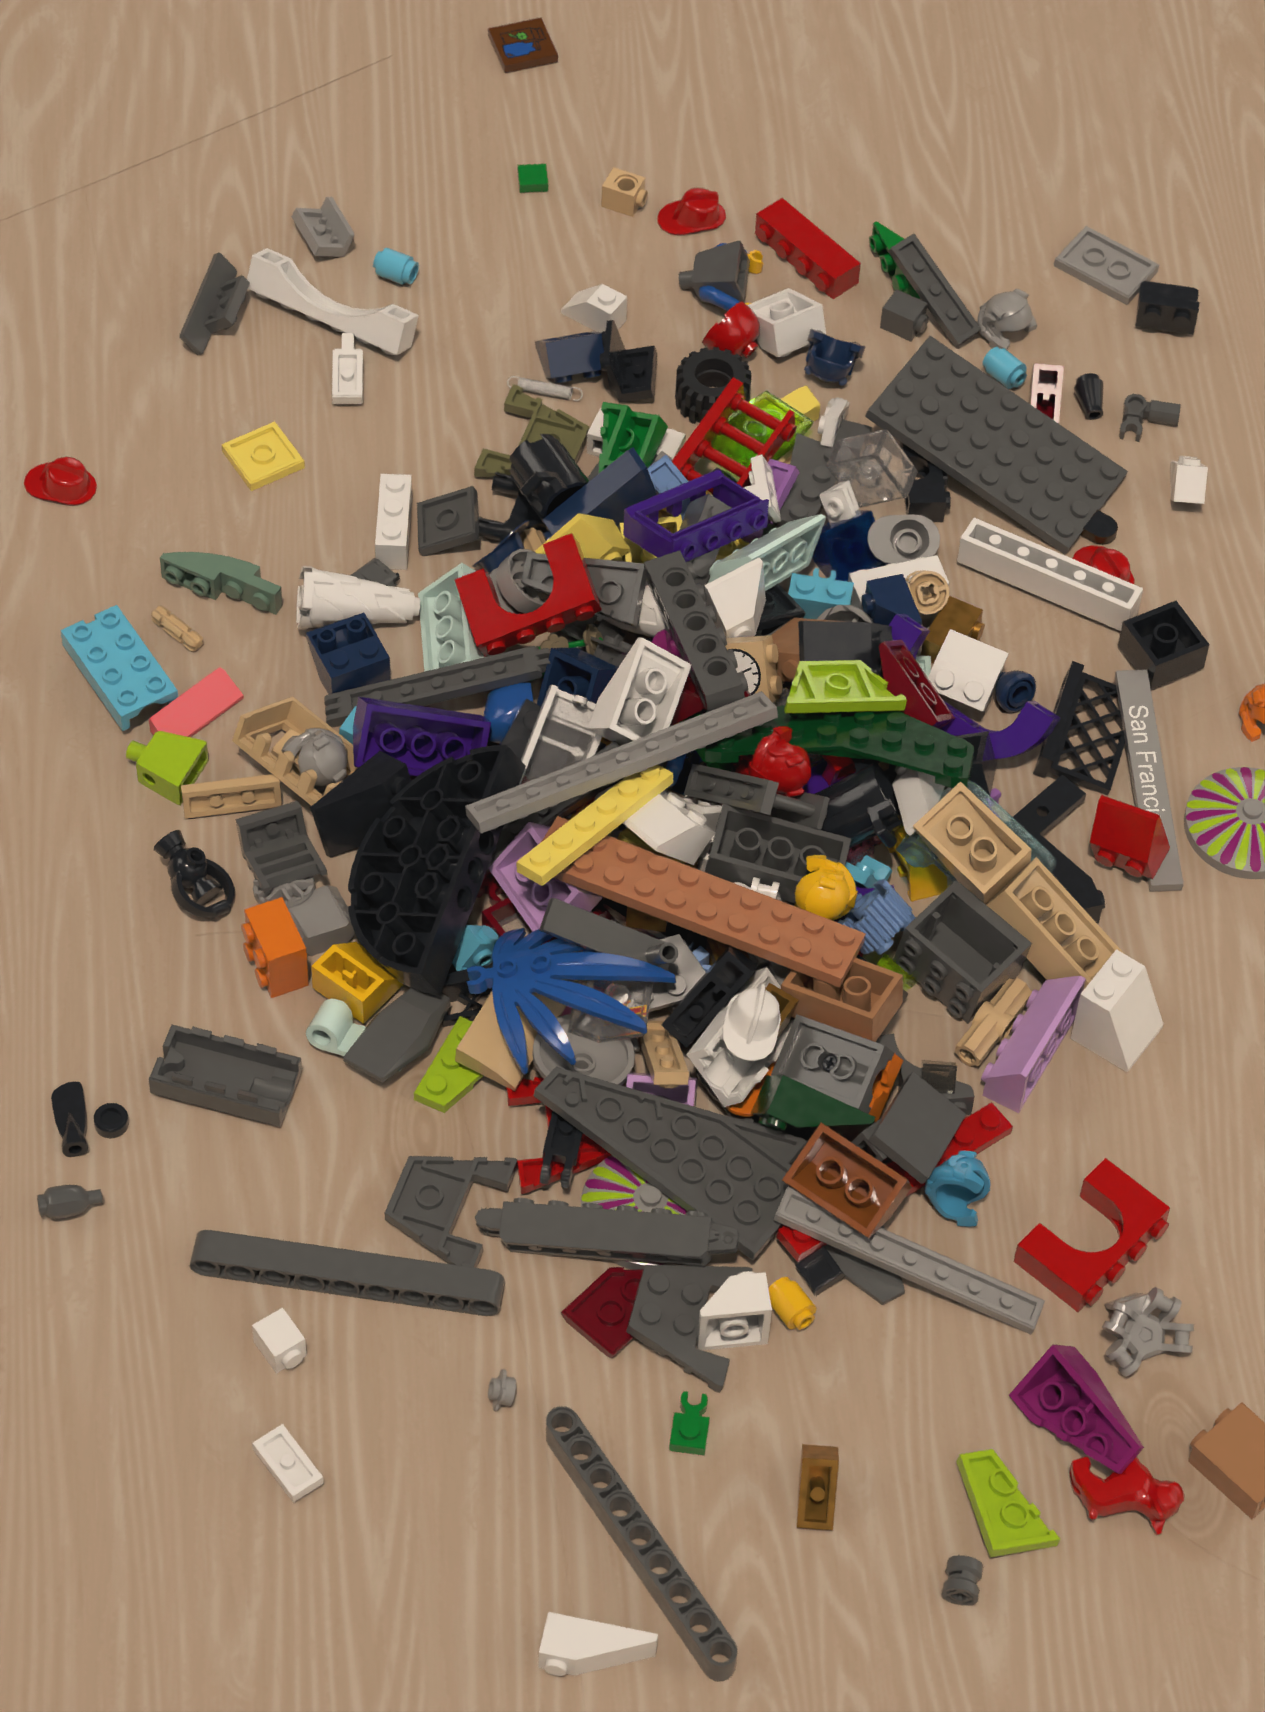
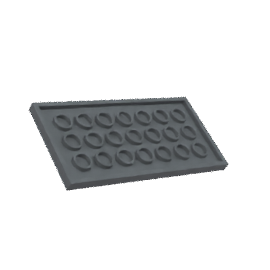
M932 336L926 339L871 405L865 415L870 421L1064 555L1079 538L1084 530L1083 527L1093 514L1103 507L1128 473L1120 465Z

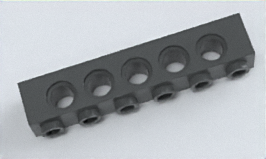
M676 551L644 562L647 583L682 660L692 664L689 675L706 712L745 698L744 692L748 691L745 675L743 672L737 673L736 671L738 664L732 649L727 650L725 647L727 640L722 627L716 628L715 626L717 619L712 605L706 606L704 602L706 601L705 591L701 583L696 584L694 581L696 574L691 561L685 562L681 551Z

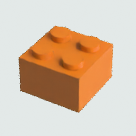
M283 897L244 909L245 923L241 924V928L246 942L243 943V949L249 962L254 961L256 964L255 975L261 988L266 987L271 998L309 986L306 946Z

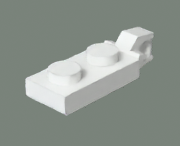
M342 333V349L333 350L332 404H363V350L354 349V333Z
M836 397L828 402L824 416H821L818 426V434H822L820 445L833 447L842 420L848 414L850 405L848 400Z

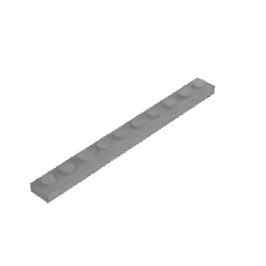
M762 691L469 804L465 806L467 817L480 833L494 830L501 825L525 818L542 809L556 806L560 802L578 795H584L601 786L615 783L619 779L637 772H643L665 761L674 760L678 756L696 749H702L709 744L732 737L747 729L761 726L765 722L778 718L777 707Z

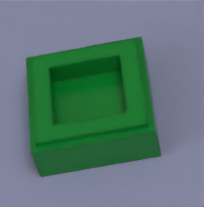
M546 164L518 165L520 193L548 191Z

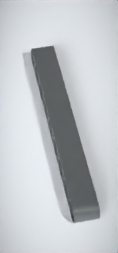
M202 1230L197 1233L189 1265L190 1269L195 1273L208 1277L481 1316H493L498 1313L505 1281L500 1273L488 1269L214 1230Z
M566 1406L553 1408L546 1417V1442L705 1675L714 1681L728 1680L736 1670L738 1648L735 1641L576 1412ZM559 1426H565L569 1428V1430L565 1432L556 1431L555 1428ZM577 1454H585L588 1456V1458L584 1460H578L573 1456ZM596 1482H604L607 1483L608 1486L604 1488H597L593 1484ZM615 1510H623L626 1511L628 1514L625 1516H616L612 1512ZM636 1538H642L646 1540L648 1543L644 1545H636L632 1542V1540ZM655 1567H663L667 1570V1572L664 1574L654 1573L651 1569ZM674 1596H683L688 1601L684 1603H676L671 1598ZM695 1625H703L708 1630L703 1633L695 1632L691 1627ZM716 1654H722L729 1660L717 1662L711 1657Z

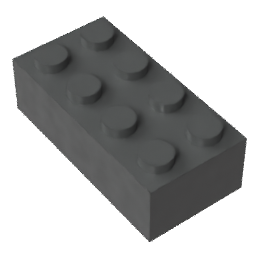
M723 804L705 872L732 883H743L750 888L754 877L760 878V883L772 886L773 881L779 882L781 900L796 903L794 894L796 885L801 878L812 873L807 870L806 857L826 855V859L836 863L840 862L845 866L851 838Z

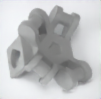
M1155 1287L1148 1294L1133 1293L1105 1303L1106 1309H1111L1114 1313L1110 1322L1105 1321L1102 1328L1118 1337L1105 1354L1110 1360L1115 1359L1120 1365L1119 1371L1124 1377L1137 1370L1141 1365V1360L1163 1352L1192 1353L1193 1346L1189 1345L1190 1331H1194V1324L1170 1323L1181 1307V1300L1172 1297L1169 1299L1163 1295L1161 1289ZM1156 1308L1161 1310L1158 1318L1150 1314ZM1165 1329L1175 1330V1344L1164 1343Z

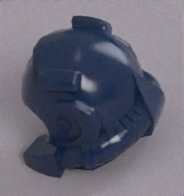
M810 329L807 341L810 343L806 357L808 365L805 366L804 370L807 375L813 374L821 381L827 383L839 382V385L843 386L848 382L846 376L851 375L856 359L863 357L866 346L860 345L857 342L837 340L820 330Z

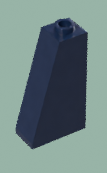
M634 447L627 450L542 519L547 532L543 533L546 541L578 513L612 519L618 527L619 523H624V508L657 495L648 469Z

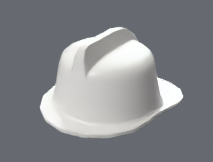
M760 984L758 988L746 989L735 995L727 1006L723 1025V1041L726 1048L734 1056L744 1061L765 1059L772 1053L777 1041L781 1021L779 1003L774 995L766 991L765 984Z

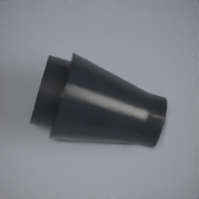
M1094 373L1079 376L1074 386L1085 416L1089 420H1096L1103 416L1104 383Z

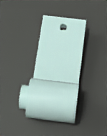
M327 999L322 1003L306 1030V1037L318 1049L345 1056L366 1027L353 1023L352 1011L345 1002L338 999Z

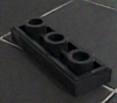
M1061 775L1005 824L1031 847L1034 834L1040 833L1044 836L1085 800L1086 793L1064 775Z

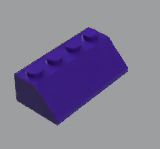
M358 697L353 723L354 766L359 768L376 753L382 751L405 763L410 775L418 776L447 758L453 757L457 760L470 755V750L486 747L491 722L482 715Z

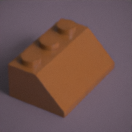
M820 1123L782 1179L784 1183L868 1239L893 1216L912 1188L908 1179L823 1123Z

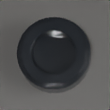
M117 1103L104 1104L94 1113L95 1130L102 1137L117 1138L128 1129V1113L123 1106Z

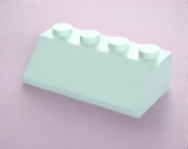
M819 514L789 521L779 528H773L763 537L755 538L747 546L736 549L726 558L718 559L709 570L710 579L708 583L760 557L763 561L765 591L792 576V573H797L809 566L826 516Z
M463 563L418 593L420 598L424 672L484 658V655L476 646L455 583V579L475 572L474 569Z

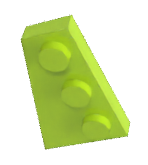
M459 1016L416 1088L414 1101L445 1113L473 1089V1085L484 1076L455 1061L456 1048L473 1021Z
M993 1449L963 1453L958 1456L956 1462L990 1557L1058 1545L1061 1540L1053 1529L1049 1530L1039 1517L1041 1512L1034 1503L1029 1504L1017 1488L1019 1483Z

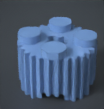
M880 879L873 884L876 888L872 892L864 896L859 893L856 897L854 908L846 914L845 919L838 920L840 924L866 933L864 944L860 949L862 954H869L875 950L878 955H881L893 945L894 941L891 938L899 931H904L916 918L911 912L912 908L884 879Z

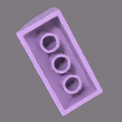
M1073 976L1045 980L1039 991L1035 989L1032 991L1026 1004L1028 1010L1025 1015L1018 1014L1011 1029V1032H1013L1011 1038H1004L996 1053L998 1059L995 1064L989 1062L983 1072L981 1081L985 1082L982 1096L1017 1113L1021 1111L1075 1021L1080 994L1084 990L1086 978Z

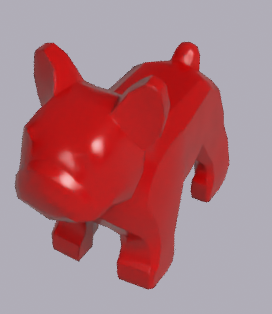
M1088 1456L1073 1460L1070 1465L1071 1487L1074 1494L1081 1499L1083 1505L1088 1509V1515L1091 1520H1095L1098 1516L1104 1517L1124 1511L1137 1510L1148 1517L1155 1535L1162 1534L1165 1520L1176 1514L1181 1503L1184 1502V1492L1179 1483L1168 1480L1160 1481L1153 1478L1150 1471L1140 1463L1137 1456L1122 1473L1114 1471L1104 1480L1091 1472V1463Z

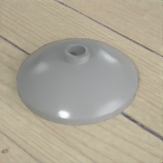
M573 1013L557 1017L572 1046L576 1059L575 1065H571L537 1033L533 1044L532 1056L534 1065L543 1079L555 1067L623 1085L627 1080V1074L632 1073L635 1060L633 1044L628 1035L614 1023L585 1013Z

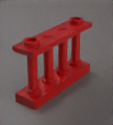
M733 377L672 462L688 481L703 476L694 470V465L699 458H707L740 477L737 484L741 487L750 486L749 471H752V464L747 468L711 447L712 440L716 435L720 436L723 434L756 453V456L763 455L768 463L769 459L773 458L784 441L789 442L794 436L797 429L795 425V412L789 410L782 421L746 401L743 382ZM740 411L772 429L774 432L766 443L763 444L730 425L728 418L731 414ZM713 488L708 489L707 491L713 495Z

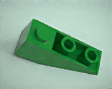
M873 222L872 235L869 236L870 248L879 256L883 271L885 273L888 272L894 290L897 289L917 299H921L888 252L891 247L904 240V238L879 222Z

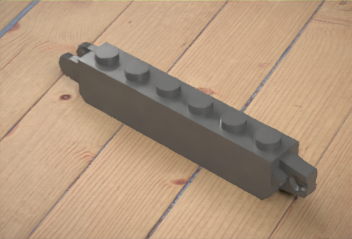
M515 1198L514 1202L503 1201L502 1209H487L485 1207V1209L481 1208V1210H478L476 1216H474L477 1222L476 1225L480 1227L481 1233L500 1237L510 1252L704 1267L711 1261L712 1254L737 1253L739 1231L737 1228L715 1224L711 1217H707V1214L701 1211H687L686 1215L672 1214L671 1210L664 1208H653L651 1212H640L635 1207L625 1205L617 1206V1209L613 1210L603 1209L602 1205L595 1203H584L582 1207H573L564 1201L558 1200L548 1201L547 1205L534 1204L533 1200L527 1198Z

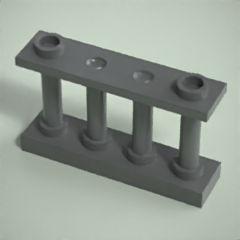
M692 763L684 795L727 804L819 830L822 829L830 800L828 797L806 792L790 798L776 793L779 785L777 782Z

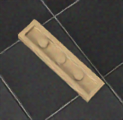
M644 1021L647 1033L637 1032V1036L653 1084L663 1088H676L678 1085H688L689 1071L678 1040L661 1026L664 1021Z

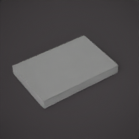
M1087 226L1054 261V267L1126 305L1139 293L1141 283L1143 281H1150L1159 270V264Z

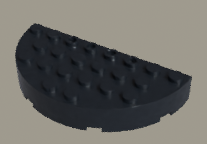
M492 745L470 750V755L457 760L453 757L447 758L418 775L389 801L392 806L381 820L376 817L356 853L348 882V891L351 893V906H348V912L354 932L362 946L386 971L397 978L399 982L412 989L425 993L441 994L504 826L501 825L494 830L480 833L467 817L465 806L519 785L526 766L508 745Z

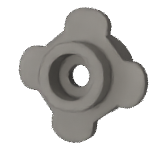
M501 1369L500 1375L492 1378L489 1383L488 1398L493 1400L494 1411H498L500 1405L511 1406L515 1396L516 1380L514 1377H507L506 1369Z

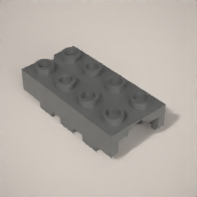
M171 1025L162 1046L164 1058H157L149 1077L150 1093L274 1126H281L302 1073L300 1057L277 1052V1048L257 1043V1046L246 1044L243 1039L225 1035L224 1038L212 1035V1031L193 1026L192 1029Z

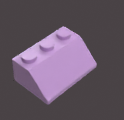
M528 822L488 869L533 932L540 929L549 899L556 898L591 912L603 897L555 878L541 886L518 873L516 862L540 844L550 829L549 826Z

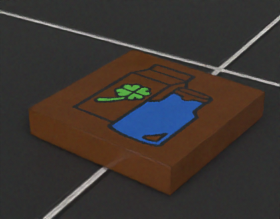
M541 17L488 28V37L504 73L558 62V53Z

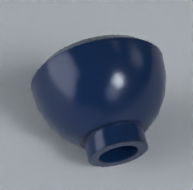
M1020 670L1001 672L995 685L996 700L1003 710L1009 713L1022 710L1027 701H1032L1036 692L1035 678L1031 674Z

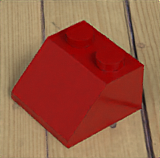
M1104 795L1100 796L1090 838V846L1095 859L1104 866L1112 867L1114 865L1125 869L1132 876H1144L1153 879L1170 849L1160 815Z

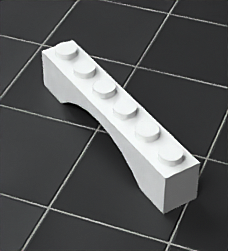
M268 248L252 255L247 280L250 282L248 289L254 291L257 296L279 302L283 308L297 310L306 314L305 316L310 320L324 322L335 331L354 333L358 341L380 347L386 354L398 355L412 346L419 315L395 304L382 308L360 309L337 303L313 287L302 275L291 258Z

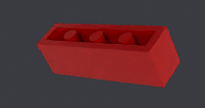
M784 198L777 200L756 213L755 234L759 240L769 245L776 251L779 257L788 261L796 268L798 273L807 277L815 284L818 290L827 294L831 299H835L859 284L861 263Z

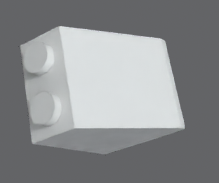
M1116 949L1080 994L1072 1029V1040L1125 1072L1131 1069L1163 1028V1021L1146 967Z

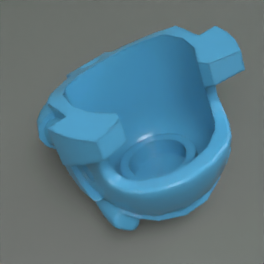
M959 1151L958 1155L951 1156L940 1166L935 1167L930 1177L925 1181L924 1191L932 1205L945 1218L957 1221V1226H977V1212L974 1209L967 1208V1205L983 1199L990 1191L991 1181L983 1163L976 1159L977 1153L973 1151Z

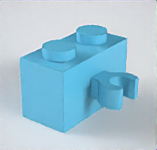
M815 568L812 576L792 573L788 594L806 612L804 618L817 619L826 609L837 605H851L854 583L836 580V571L831 570L829 578L819 577V568Z

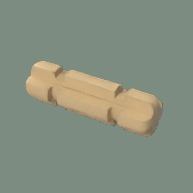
M158 606L156 610L152 611V621L159 627L164 626L163 630L178 642L184 643L187 649L196 652L198 648L202 647L203 637L195 630L191 631L192 628L174 614L170 615L171 612L164 606Z

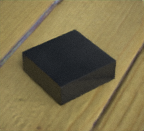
M825 1246L795 1265L816 1296L845 1277L843 1271Z

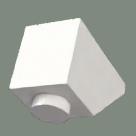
M604 284L577 292L561 309V314L596 332L606 331L608 320H614L617 329H619L626 322L627 296Z

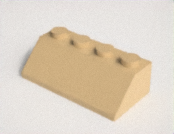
M1037 857L986 903L990 909L1032 943L1026 958L1046 980L1082 976L1086 978L1085 989L1116 949L1123 953Z

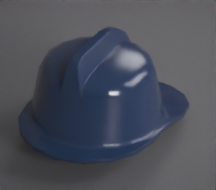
M530 520L523 522L515 528L491 553L477 561L472 567L480 565L490 574L512 552L518 549H525L520 535L528 527Z

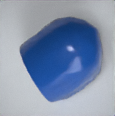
M531 683L513 684L493 689L488 693L483 717L491 722L489 742L500 744L523 701L528 699L534 702Z

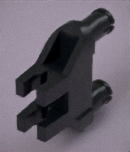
M496 471L492 482V491L517 495L518 497L509 519L504 523L479 516V536L499 540L501 543L515 528L527 520H530V524L526 529L535 528L536 530H541L542 533L547 532L544 523L540 520L511 476Z

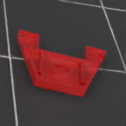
M534 1077V1080L522 1079L515 1091L506 1087L508 1106L542 1103L533 1095L537 1086L544 1079ZM544 1104L547 1127L549 1128L553 1110ZM584 1134L577 1165L573 1167V1174L599 1164L612 1154ZM542 1158L517 1160L521 1194L529 1193L560 1180L565 1164L552 1162L551 1178L548 1184H542L539 1182L543 1164Z

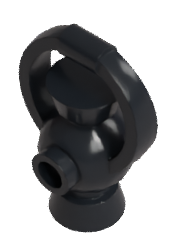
M180 830L172 831L160 839L153 850L164 859H170L167 869L171 880V891L177 903L189 913L199 917L214 919L229 912L234 899V885L229 874L217 863L206 859L205 853L201 849L196 847L184 848L186 843ZM207 874L216 879L219 882V884L213 879L208 880L206 878ZM185 888L193 889L191 894L193 900L187 895L184 890ZM223 888L225 900H221L208 907L202 906L215 898Z

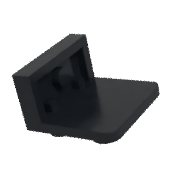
M1143 281L1140 285L1135 326L1194 335L1200 304L1198 302V289Z
M608 320L606 331L602 332L604 353L600 354V365L602 371H607L610 390L615 391L619 403L654 398L658 354L655 346L626 350L614 320Z

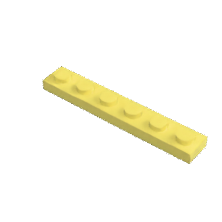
M655 765L643 772H637L623 778L516 862L517 872L543 886L655 796L673 784V773L660 765Z

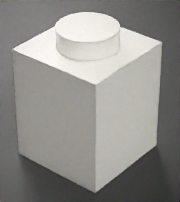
M283 1307L252 1325L254 1343L276 1374L285 1368H294L307 1356L305 1338Z

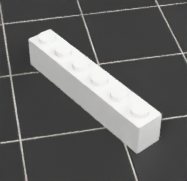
M977 518L972 519L960 539L957 562L1121 631L1123 621L1135 617L1139 611L1143 588Z

